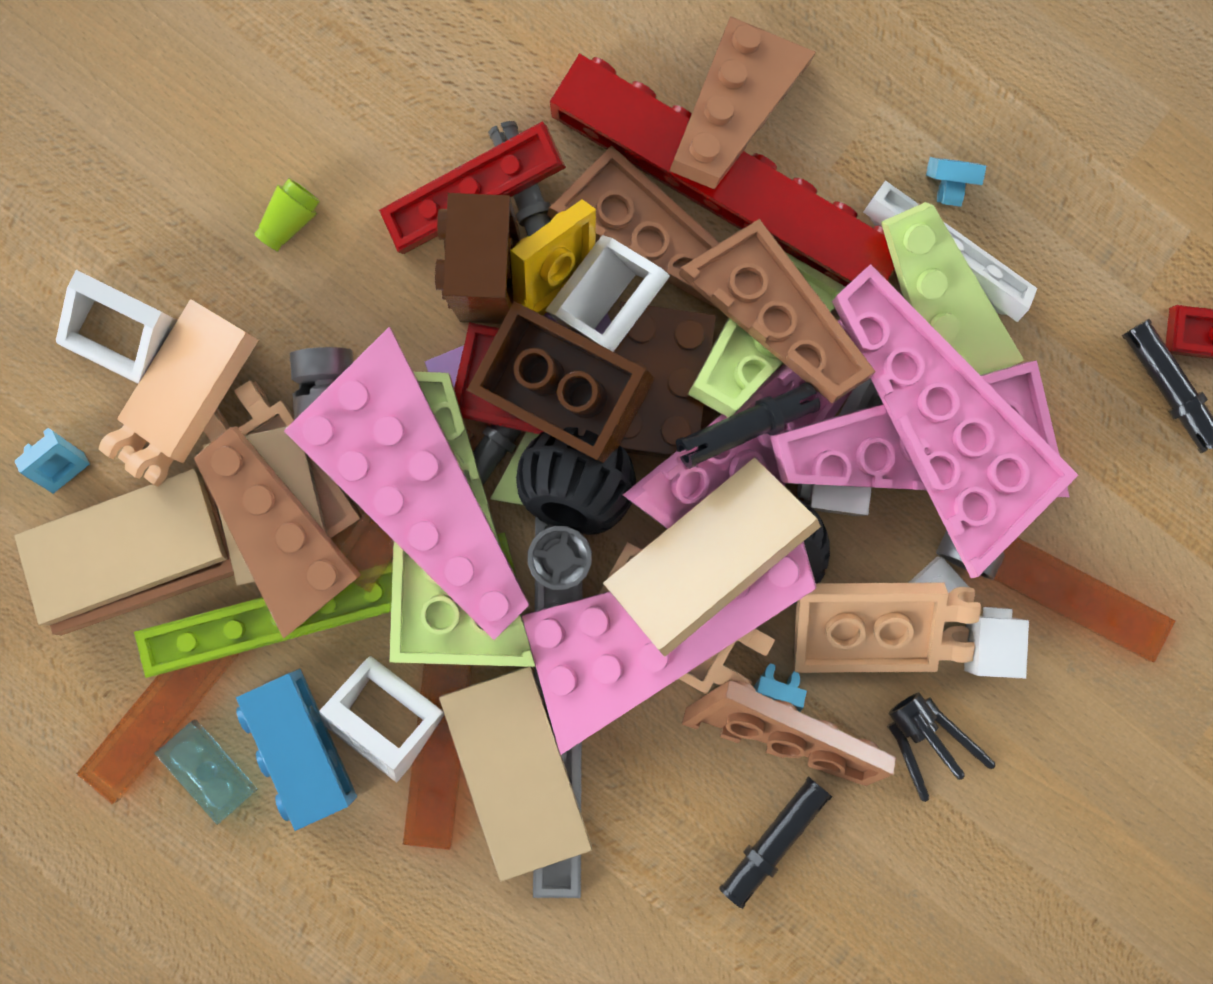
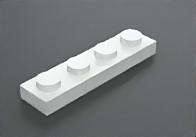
M885 180L863 213L871 218L875 226L882 227V221L919 204ZM944 222L995 311L1001 315L1007 314L1018 322L1030 309L1037 288Z

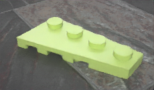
M924 202L881 222L903 297L979 375L1011 367L1024 361L934 205Z
M786 253L825 306L832 312L835 309L832 301L845 286ZM728 318L688 395L729 418L750 399L783 362L733 320Z

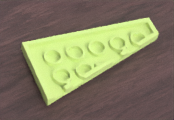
M413 371L500 545L451 376L449 373ZM394 541L389 662L535 667L521 614L493 640Z

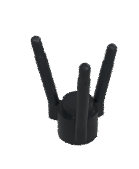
M919 692L915 693L889 711L888 714L894 722L887 727L897 740L914 786L923 802L929 800V794L907 738L911 737L914 743L926 739L958 780H962L965 777L963 770L935 732L939 727L934 721L942 726L987 768H995V762L937 708L930 697L924 699Z

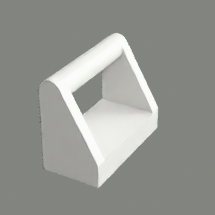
M602 235L545 311L560 325L614 352L670 276L662 268L615 239ZM637 275L644 278L603 334L597 332L595 328L634 276Z
M76 270L67 287L56 343L139 384L177 320ZM94 301L144 324L135 361L78 334Z
M369 656L319 711L325 727L396 783L410 768L444 716V712L372 656ZM369 679L423 720L400 748L396 747L349 710Z

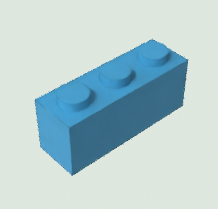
M301 668L236 697L239 707L236 709L239 723L246 733H252L259 749L256 751L258 766L264 776H271L278 792L275 796L277 809L285 821L290 820L294 831L349 807L357 798V794L329 731L324 726L319 709Z

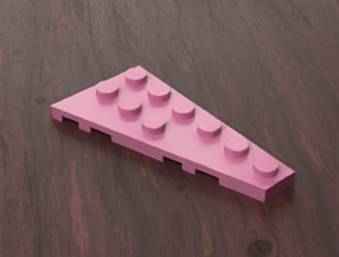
M870 264L833 299L832 303L849 337L876 371L871 380L970 577H979L1071 484L1078 474Z
M841 319L838 320V323L841 325V327H842V328L845 330V332L847 333V331H846V329H845V327H844V325H843ZM784 364L767 379L735 414L754 407L755 402L768 396L774 398L799 387L805 381ZM819 392L801 400L800 403L819 398V411L786 424L782 432L833 418L851 392L834 403L829 402ZM722 414L708 426L720 422L728 417ZM766 433L701 462L691 469L684 465L680 457L696 450L698 447L689 451H676L625 492L623 496L668 529L754 457L783 486L786 483L781 482L770 435Z
M1037 360L980 375L1059 455ZM883 403L780 432L773 436L770 435L782 483L926 490ZM1068 488L1058 497H1070Z
M804 541L665 657L610 591L522 615L560 755L815 590L817 586Z

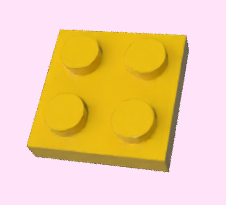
M581 199L566 211L556 214L548 224L534 234L521 239L510 250L514 301L541 315L547 313L545 311L596 244V209Z

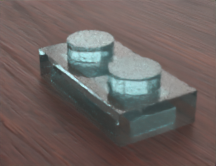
M197 719L189 722L155 753L216 825L221 823L258 790Z

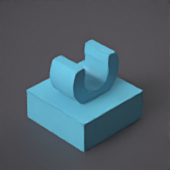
M929 157L926 176L941 180L937 202L961 207L965 195V183L983 185L986 165Z
M47 428L43 431L45 437L33 446L28 443L24 447V453L15 460V464L22 475L54 494L90 465L83 451Z
M770 663L754 685L756 692L773 700L789 702L797 708V711L801 712L804 707L807 691L798 688L800 684L799 673L793 671L786 684L776 681L774 679L776 665Z

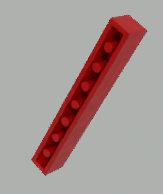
M578 54L550 100L552 118L606 150L612 145L636 168L740 230L760 219L786 253L845 287L870 264L888 281L895 268L883 228L881 226H874L872 228L857 219V212L844 203L835 201L832 204L817 195V189L808 181L798 177L790 179L778 172L776 164L766 156L758 153L750 155L743 151L715 189L671 172L670 168L692 113L681 106L673 105L671 108L656 99L655 92L641 82L633 81L631 84L617 76L616 70L603 59L593 57L590 60L584 55Z

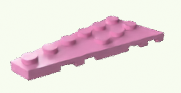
M388 327L284 432L495 640L529 606V602L393 330Z

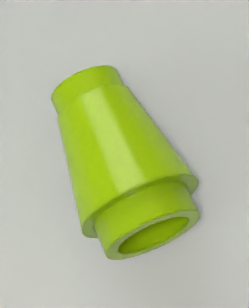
M288 178L283 186L277 185L259 224V228L254 235L271 249L279 251L282 245L287 243L317 215L314 209L320 203L319 199L303 186Z

